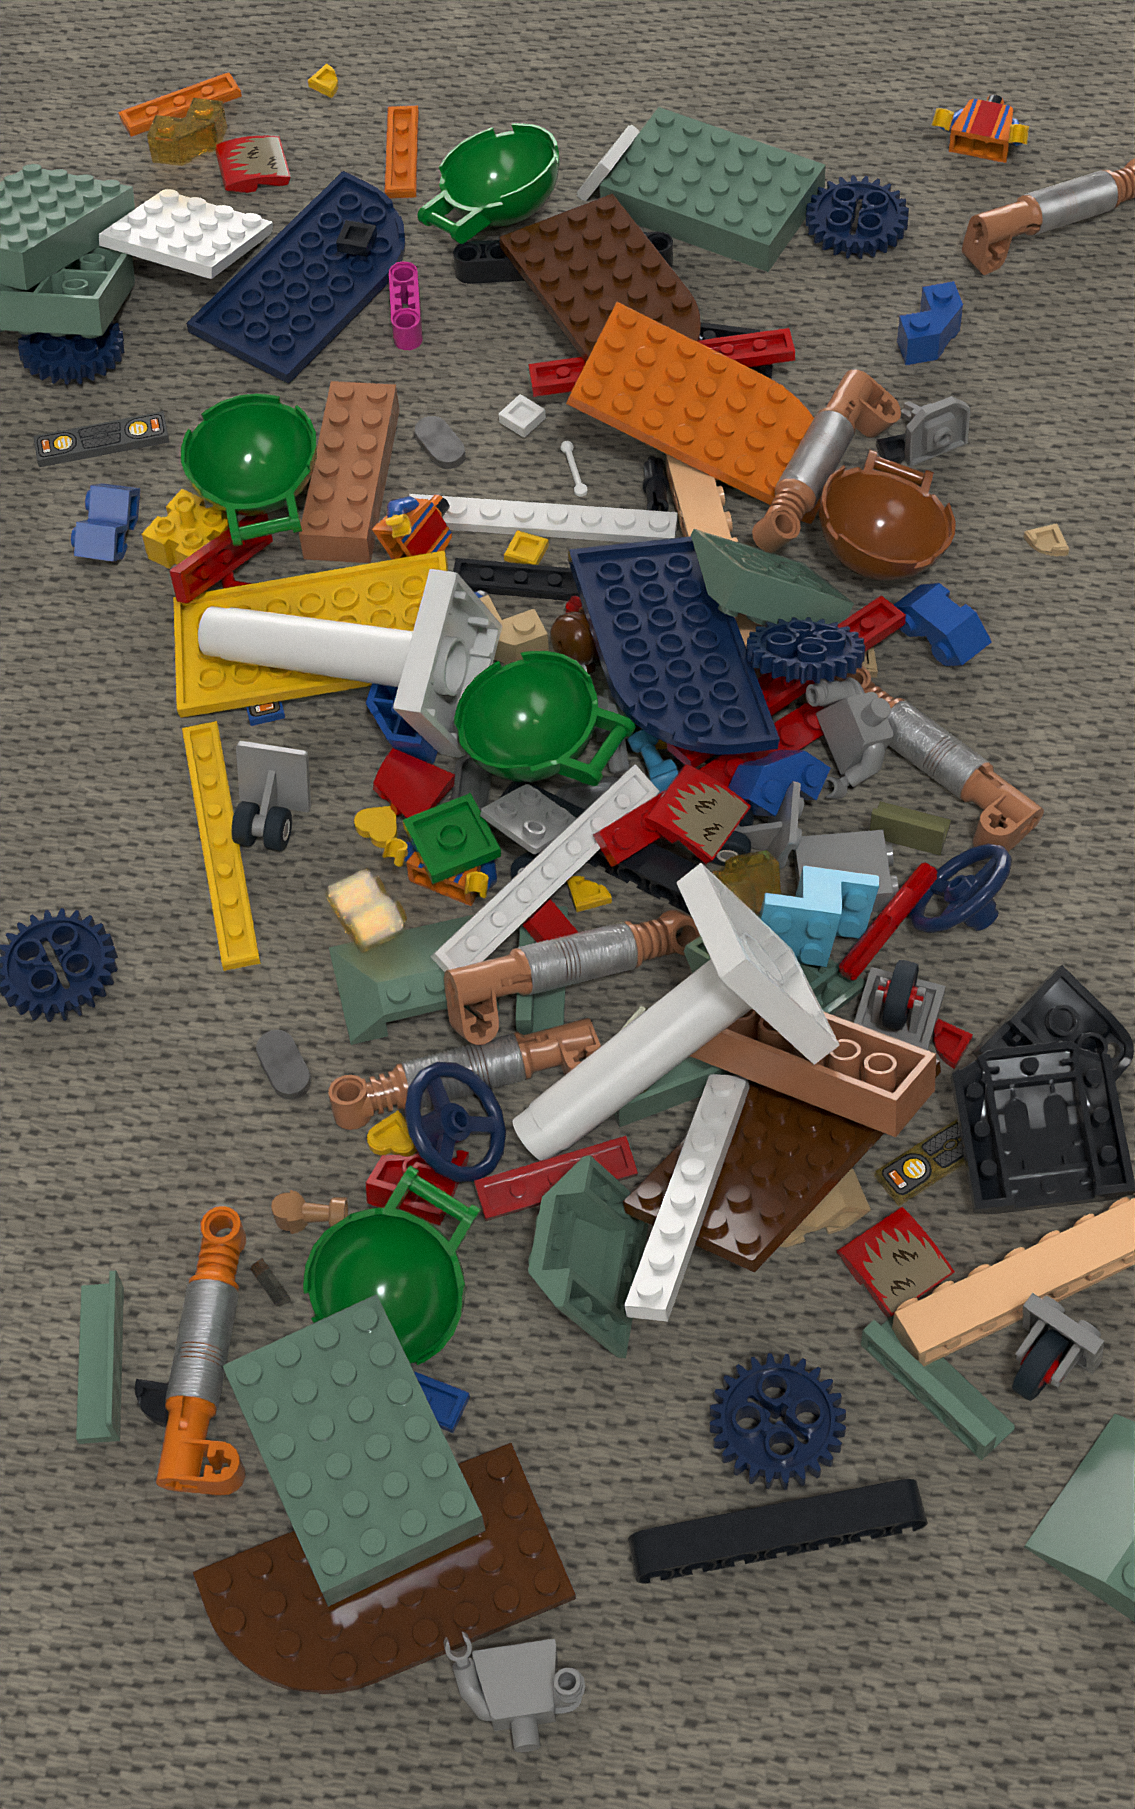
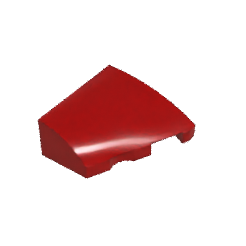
M392 748L377 772L373 782V790L381 799H385L390 803V808L396 815L403 814L408 818L436 807L438 802L454 786L455 774Z
M456 1150V1158H452L451 1163L457 1166H467L469 1152ZM418 1153L408 1157L399 1154L382 1155L366 1181L367 1203L379 1208L385 1207L410 1165L419 1170L418 1176L452 1197L456 1192L459 1182L452 1181L436 1173ZM410 1190L399 1207L401 1210L408 1211L439 1226L446 1215V1212Z

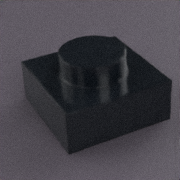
M346 220L336 241L337 252L368 257L377 237L376 225Z

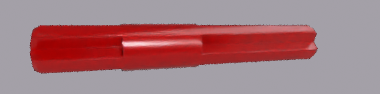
M926 862L921 863L839 964V973L850 981H854L859 977L935 882L938 872L935 867L930 866Z

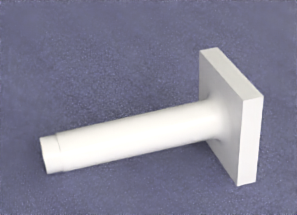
M430 569L413 631L233 607L221 608L211 606L206 609L200 620L198 643L203 654L220 657L228 661L398 687L393 709L440 754L460 758L467 753L459 743L458 730L454 725L457 704L464 690L473 679L493 664L502 625L457 572Z
M702 863L676 883L711 959L533 1100L528 1108L513 1119V1127L518 1137L529 1152L540 1161L555 1157L562 1150L570 1148L751 1009H754L814 1065L840 1046L792 948Z

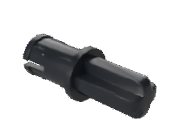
M654 455L649 456L648 461L644 463L645 479L642 483L643 490L647 494V510L659 511L658 505L661 504V511L667 512L669 504L666 491L669 488V480L665 477L664 463L661 458H655Z

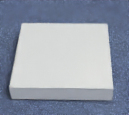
M632 124L628 125L577 191V197L584 201L590 197L640 131Z

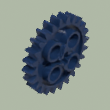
M852 175L849 182L839 177V184L836 185L828 181L827 189L818 187L817 195L812 194L811 203H807L806 226H808V235H814V243L823 242L822 250L833 247V255L835 256L844 251L848 259L852 253H857L859 259H862L865 252L875 257L877 249L887 253L888 245L896 247L897 239L904 238V231L908 228L909 208L906 207V199H900V191L891 192L890 183L883 187L880 186L879 178L870 183L868 176H865L862 181H857L855 175ZM860 199H863L862 209L859 211L857 230L854 235H851L857 204Z
M113 320L104 334L96 338H84L77 334L56 337L50 335V333L42 332L30 335L21 334L22 337L18 338L20 361H23V367L29 368L31 375L39 373L40 380L50 376L53 384L59 379H64L65 385H68L71 379H76L79 384H82L84 377L94 381V374L107 375L106 368L115 369V362H121V354L125 353L123 331H120L119 324L113 323Z
M792 617L790 622L778 619V624L766 622L765 627L757 626L756 632H750L749 638H747L746 655L747 661L752 662V668H760L761 674L772 672L773 679L784 676L786 677V682L799 679L801 684H804L807 680H813L816 684H820V679L834 682L835 676L846 679L847 673L856 674L857 668H862V663L864 662L865 645L864 639L859 638V633L850 632L849 626L838 628V622L825 624V619L812 622L810 617H807L805 620H798Z
M61 908L57 917H52L49 910H45L43 920L39 921L33 914L30 915L31 925L28 927L18 922L17 927L20 932L18 935L6 933L10 945H0V954L2 956L0 957V993L5 997L9 1007L16 1006L20 1015L29 1010L32 1020H36L41 1013H44L47 1021L51 1022L55 1013H60L62 1019L66 1021L68 1011L72 1009L81 1016V1005L87 1004L94 1008L96 1005L93 996L106 997L107 994L103 985L114 984L111 973L118 971L115 962L118 955L113 946L114 943L110 933L106 934L102 923L95 925L91 915L82 920L79 910H76L69 918L64 908ZM71 941L68 944L61 945L64 942ZM42 942H49L70 988H63ZM31 957H36L33 960L27 961ZM85 969L83 972L75 973L78 970ZM45 985H51L48 988L41 989Z
M768 1353L766 1365L762 1366L755 1357H751V1370L747 1371L743 1366L736 1365L737 1380L725 1375L723 1377V1385L726 1390H715L714 1399L719 1404L710 1405V1416L716 1418L710 1421V1432L718 1435L713 1438V1446L715 1449L726 1448L722 1453L723 1463L736 1460L734 1465V1474L736 1476L746 1469L749 1471V1484H753L759 1476L765 1477L766 1489L771 1488L774 1479H780L783 1489L788 1490L789 1478L795 1477L797 1482L804 1486L806 1472H809L818 1479L821 1474L819 1462L831 1467L833 1465V1456L830 1452H841L842 1442L837 1438L845 1437L846 1426L839 1422L845 1420L846 1409L836 1407L841 1404L842 1395L841 1393L829 1394L833 1388L832 1379L819 1382L820 1367L813 1369L810 1373L805 1371L806 1359L804 1358L795 1367L790 1365L789 1354H785L781 1364H776L773 1355ZM775 1387L781 1389L785 1394L775 1399L766 1396L764 1391ZM749 1398H753L758 1402V1404L754 1402H748L747 1400ZM808 1412L814 1414L818 1420L812 1424H804L797 1419V1416ZM781 1416L785 1418V1423L782 1421H777L775 1424L770 1423V1418L775 1420ZM743 1418H752L759 1425L749 1430L740 1427L737 1423ZM797 1437L808 1440V1443H801ZM784 1443L792 1451L786 1455H778L770 1448L774 1444Z

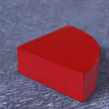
M938 1018L933 1034V1042L935 1039L934 1047L939 1057L948 1066L955 1069L972 1041L973 1034Z

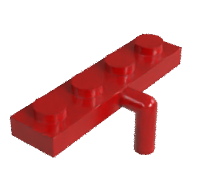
M267 514L245 516L239 521V525L242 527L269 520ZM228 528L173 567L169 572L177 602L188 604L219 580L222 582L223 589L252 584L236 581L233 570L272 543V534L244 540L243 545L234 547L230 528Z
M619 1137L475 1180L474 1186L485 1221L541 1205L542 1196L583 1156L591 1155L618 1181L637 1176L638 1171L627 1137Z

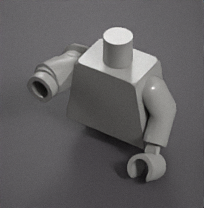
M847 677L845 681L834 680V682L820 679V684L808 685L806 689V698L811 706L830 705L818 711L816 716L841 775H845L841 778H826L822 788L834 785L833 792L825 797L828 799H841L845 797L849 785L855 787L878 773L882 767L886 748L893 740L894 735L887 719L891 712L889 703L885 699L878 698V695L873 691L865 693L859 682L851 677Z
M462 1632L465 1647L461 1651L455 1652L450 1649L446 1637L444 1649L447 1656L452 1661H455L452 1668L461 1698L480 1720L491 1721L494 1731L511 1729L515 1752H529L539 1749L538 1724L555 1722L556 1714L572 1712L579 1707L585 1690L584 1677L574 1668H563L557 1672L558 1655L555 1639L472 1651L468 1635ZM471 1651H472L473 1659L468 1658V1657L470 1656V1654H471Z

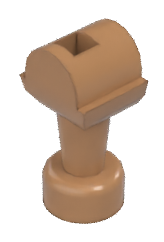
M290 1190V1193H282L276 1196L272 1201L271 1208L277 1226L294 1234L304 1230L308 1223L329 1221V1225L332 1227L348 1216L347 1197H333L329 1205L306 1203L298 1192Z

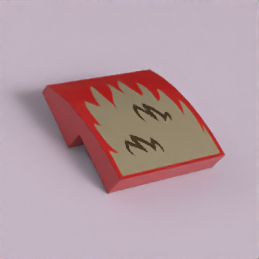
M247 136L216 144L215 151L225 191L251 193L256 192L258 184L274 186L289 184L291 177L279 136Z
M685 764L644 820L669 842L674 843L679 840L707 864L713 861L751 805L716 779Z
M900 1207L837 1250V1253L855 1280L860 1285H865L887 1318L893 1316L903 1302L912 1298H919L955 1273L932 1239L903 1207Z

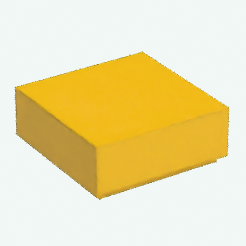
M517 530L504 553V561L539 565L549 546V539Z

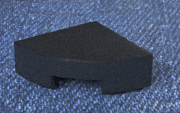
M906 434L877 439L876 447L880 457L901 464L905 457Z
M136 1379L135 1395L142 1412L153 1423L166 1427L169 1412L165 1408V1400L169 1384Z

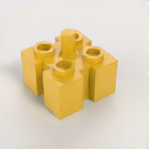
M181 489L166 506L168 516H157L142 533V538L148 559L170 569L174 564L178 565L229 528L227 512L219 510L215 506L206 508L203 498Z

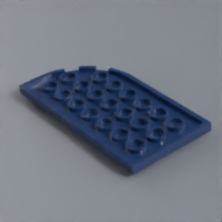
M342 171L186 323L188 332L289 384L389 283V269L391 266L402 262L406 244L402 217L399 216L393 207L392 200L377 187ZM346 220L376 225L377 237L368 257L337 252L336 241Z
M691 536L569 549L568 562L609 689L616 703L628 718L652 736L671 745L695 752L724 755L778 749L780 738L754 668H752V663L747 661L746 646L736 619L718 609L719 603L708 595Z

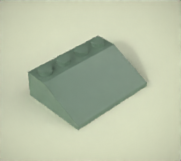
M693 529L691 537L708 595L719 603L718 609L723 613L733 617H737L739 613L745 614L748 619L760 625H765L767 621L778 624V619L790 622L792 617L798 620H805L807 617H810L812 622L825 619V624L841 623L848 618L854 603L803 562Z
M1114 1414L1024 1548L1135 1622V1422Z

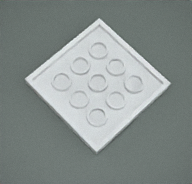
M165 189L99 233V246L212 279L267 238L272 232L273 222L262 219L261 216L254 213L244 214L234 211L230 206H217L207 203L199 197L190 198L179 195L175 190Z

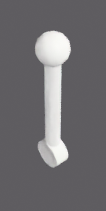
M564 441L561 444V451L566 454L576 485L574 493L579 497L585 496L587 494V486L582 484L572 454L574 446L572 442Z

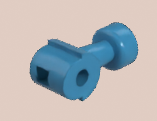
M642 729L628 738V742L633 752L642 753L648 770L647 778L661 793L668 788L678 774L677 767L670 758L663 761L654 746L657 744L658 738Z

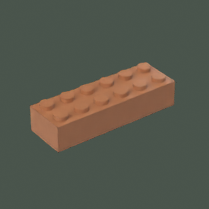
M330 382L317 445V459L311 475L301 522L302 532H299L304 559L371 563L376 538L372 529L379 522L400 411L396 385Z
M754 1009L749 1010L690 1055L693 1058L893 1137H897L935 1091L936 1053L824 1012L825 1017L840 1046L815 1065Z

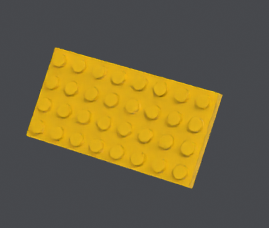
M445 550L207 591L197 596L188 604L177 602L176 597H173L176 704L180 718L372 685V683L228 661L220 657L207 656L202 653L198 643L199 623L207 608L211 606L221 608L233 607L413 631L429 570L448 571Z

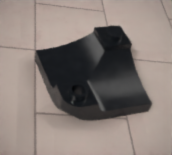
M1061 965L1003 1022L997 1025L974 1049L972 1054L977 1058L991 1049L1059 1041H1070L1079 1044L1082 1049L1101 1054V1052L1107 1054V1044H1111L1115 1048V1056L1111 1058L1116 1081L1130 1065L1134 1055V1046L1130 1034L1116 1017Z

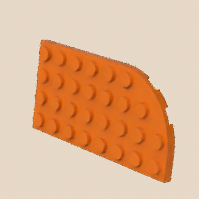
M616 302L566 402L567 405L768 505L772 504L775 498L776 484L814 419L803 403L783 385L619 302ZM821 497L810 512L805 513L801 521L809 524L813 522L820 507Z

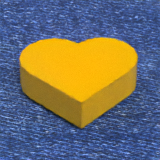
M390 806L362 809L355 815L354 824L356 832L364 838H370L374 846L384 848L386 840L398 837L397 816Z
M399 1110L373 1126L367 1134L368 1146L374 1154L387 1155L392 1153L393 1155L399 1154L408 1157L417 1151L408 1134L406 1119Z

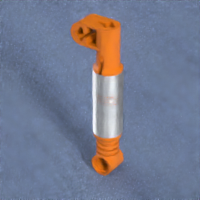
M219 1206L209 1210L201 1221V1232L203 1234L201 1251L199 1252L196 1274L189 1278L173 1357L174 1361L172 1362L166 1393L165 1408L169 1412L156 1484L170 1491L229 1495L237 1491L245 1479V1468L237 1450L226 1442L206 1440L210 1419L216 1416L225 1372L222 1366L226 1364L239 1295V1286L235 1282V1275L237 1273L240 1252L246 1244V1234L237 1212L232 1208ZM224 1228L232 1229L224 1237L215 1236L218 1231ZM203 1457H207L211 1466L205 1465L203 1477H200ZM228 1463L229 1467L222 1468V1465ZM214 1470H221V1474H216Z

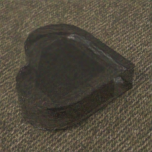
M262 1257L250 1265V1270L276 1307H282L291 1300Z

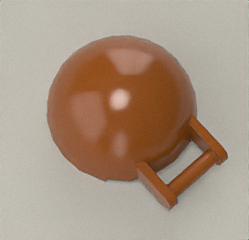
M869 449L862 469L856 467L845 470L846 467L843 465L828 477L823 487L819 508L823 537L834 556L845 567L856 574L877 581L911 578L935 564L950 546L955 535L956 526L950 503L944 507L936 495L929 494L934 472L925 469L923 473L877 456L878 452Z

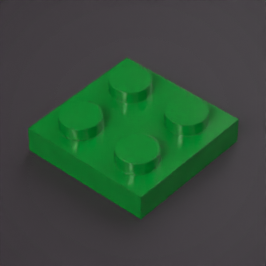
M471 793L403 819L404 829L432 884L501 857V848L486 820L480 816L481 811Z

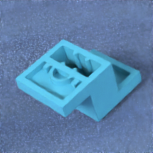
M803 866L795 897L765 893L759 918L792 948L800 964L827 967L835 936L860 939L866 932L879 889V876Z

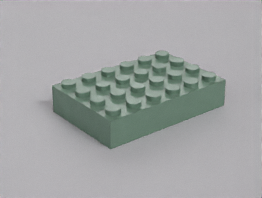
M658 107L600 184V198L613 194L639 226L653 231L665 232L675 239L769 272L805 220L807 203H811L812 194L817 195L818 187H825L826 165Z
M38 164L25 165L23 170L4 177V180L0 182V285L28 290L98 247L99 233L135 209L133 187L122 185L117 180L102 181L94 179L92 175L83 174L77 176L68 174L63 169H42Z
M98 246L28 290L0 285V332L5 330L18 331L23 335L42 332L50 333V335L56 337L67 334H77L84 338L102 336L135 285L133 256Z
M377 1294L222 1366L328 1606L485 1531L483 1516Z

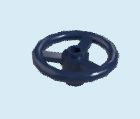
M995 844L973 847L953 857L938 868L937 879L909 913V919L914 928L918 931L935 933L948 930L962 922L967 927H972L975 931H981L989 927L999 914L993 897L1000 891L1010 874L1012 858L1006 848ZM990 859L975 876L959 875L951 881H947L960 870L973 863ZM933 894L943 896L949 905L941 916L925 917V908Z
M435 1062L417 1073L408 1087L404 1112L408 1134L419 1156L436 1173L455 1182H474L494 1172L504 1154L507 1132L502 1108L492 1089L474 1071L456 1062ZM440 1077L454 1078L466 1084L480 1099L488 1117L469 1116L462 1106L450 1103ZM427 1088L434 1110L421 1116L422 1095ZM470 1134H491L489 1150L481 1162L474 1166H457L451 1163L456 1143L465 1140Z

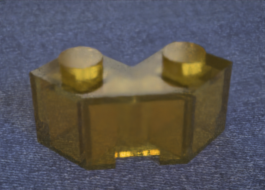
M193 98L185 118L155 115L147 134L152 162L183 166L191 162L195 156L206 151L208 153L215 151L216 144L223 141L228 128L223 101Z
M768 850L732 856L725 861V869L722 872L712 871L756 915L757 912L761 911L765 893L781 895L779 862Z
M368 868L329 886L326 890L325 896L338 921L347 934L352 932L355 944L361 953L401 935L406 928L404 922L407 921V916L398 900L393 902L389 894L386 895L381 879L378 875L372 876Z

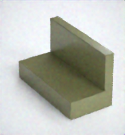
M880 801L878 808H873L870 831L883 830L884 838L887 842L941 856L951 820Z

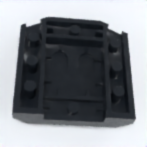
M1070 1041L987 1050L963 1069H958L952 1073L950 1079L974 1213L992 1215L1101 1202L1135 1193V1180L1109 1054L1103 1052L1097 1054L1082 1049L1079 1044Z

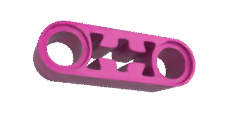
M402 261L395 263L389 269L391 323L396 347L401 350H413L419 347L423 341L420 287L417 267L413 263ZM408 303V308H403V304Z

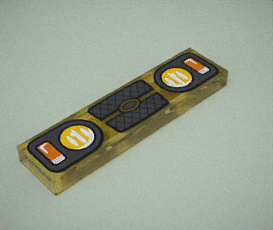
M958 1119L875 1171L874 1177L898 1207L965 1164Z

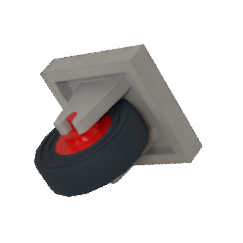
M898 960L894 972L871 967L854 1023L928 1051L946 986L917 979L919 964L911 961Z
M1034 1293L1030 1295L1023 1305V1328L1030 1333L1015 1354L1017 1355L1015 1359L1021 1362V1367L1012 1385V1389L1029 1401L1037 1397L1047 1384L1052 1383L1058 1388L1076 1364L1093 1375L1102 1362L1104 1340L1099 1338L1101 1333L1093 1325L1084 1320H1079L1078 1323L1064 1314V1307L1048 1296H1044L1041 1299Z

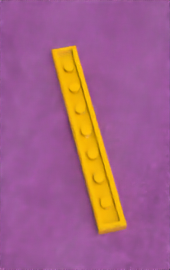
M215 721L184 727L182 732L222 967L226 971L261 964L240 845L234 843L232 839L231 829L234 811L218 723Z

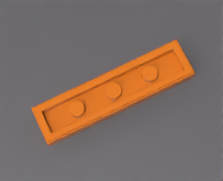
M228 72L118 113L120 120L132 137L242 97L237 83Z
M418 106L388 107L385 194L389 198H415L417 194Z

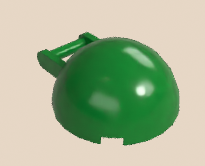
M512 123L513 131L495 134L492 127L465 139L455 146L440 164L441 178L439 186L441 193L419 209L418 221L425 226L433 225L451 235L454 241L460 244L467 242L487 226H510L525 221L545 205L558 179L560 166L559 149L553 134L545 128L534 124ZM453 209L463 216L456 223L444 217Z
M258 393L238 395L223 400L205 410L201 414L203 421L193 432L188 429L185 433L181 446V464L186 477L197 493L219 510L227 512L234 547L243 545L244 540L293 530V533L302 532L296 497L309 482L317 459L316 431L308 415L298 405L294 409L282 404L279 396ZM285 505L288 506L289 516L242 527L239 525L238 515H265L277 511Z
M527 651L521 653L522 660L505 666H501L500 661H497L478 674L466 687L457 704L454 717V725L458 730L460 740L459 743L479 767L505 780L532 782L560 774L591 786H598L603 778L601 772L623 739L630 737L636 729L635 724L629 718L599 708L591 676L576 660L560 653ZM595 726L610 731V734L589 764L577 760L586 750L593 736Z
M410 1165L385 1207L370 1208L351 1213L324 1231L312 1247L306 1262L303 1290L304 1294L309 1293L310 1302L315 1313L311 1318L313 1323L377 1294L409 1363L416 1362L419 1365L443 1349L454 1335L464 1309L466 1286L463 1268L457 1251L481 1209L473 1204L470 1207L464 1205L418 1176L419 1170ZM409 1190L460 1221L450 1241L427 1220L399 1209Z

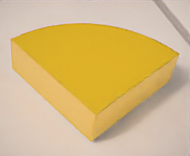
M326 63L308 79V86L332 98L338 90V79L333 67Z
M571 876L566 881L576 912L612 903L611 894L602 884L599 885L593 881L586 880L583 876Z

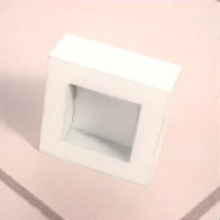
M521 394L499 413V423L523 438L546 419L545 409Z

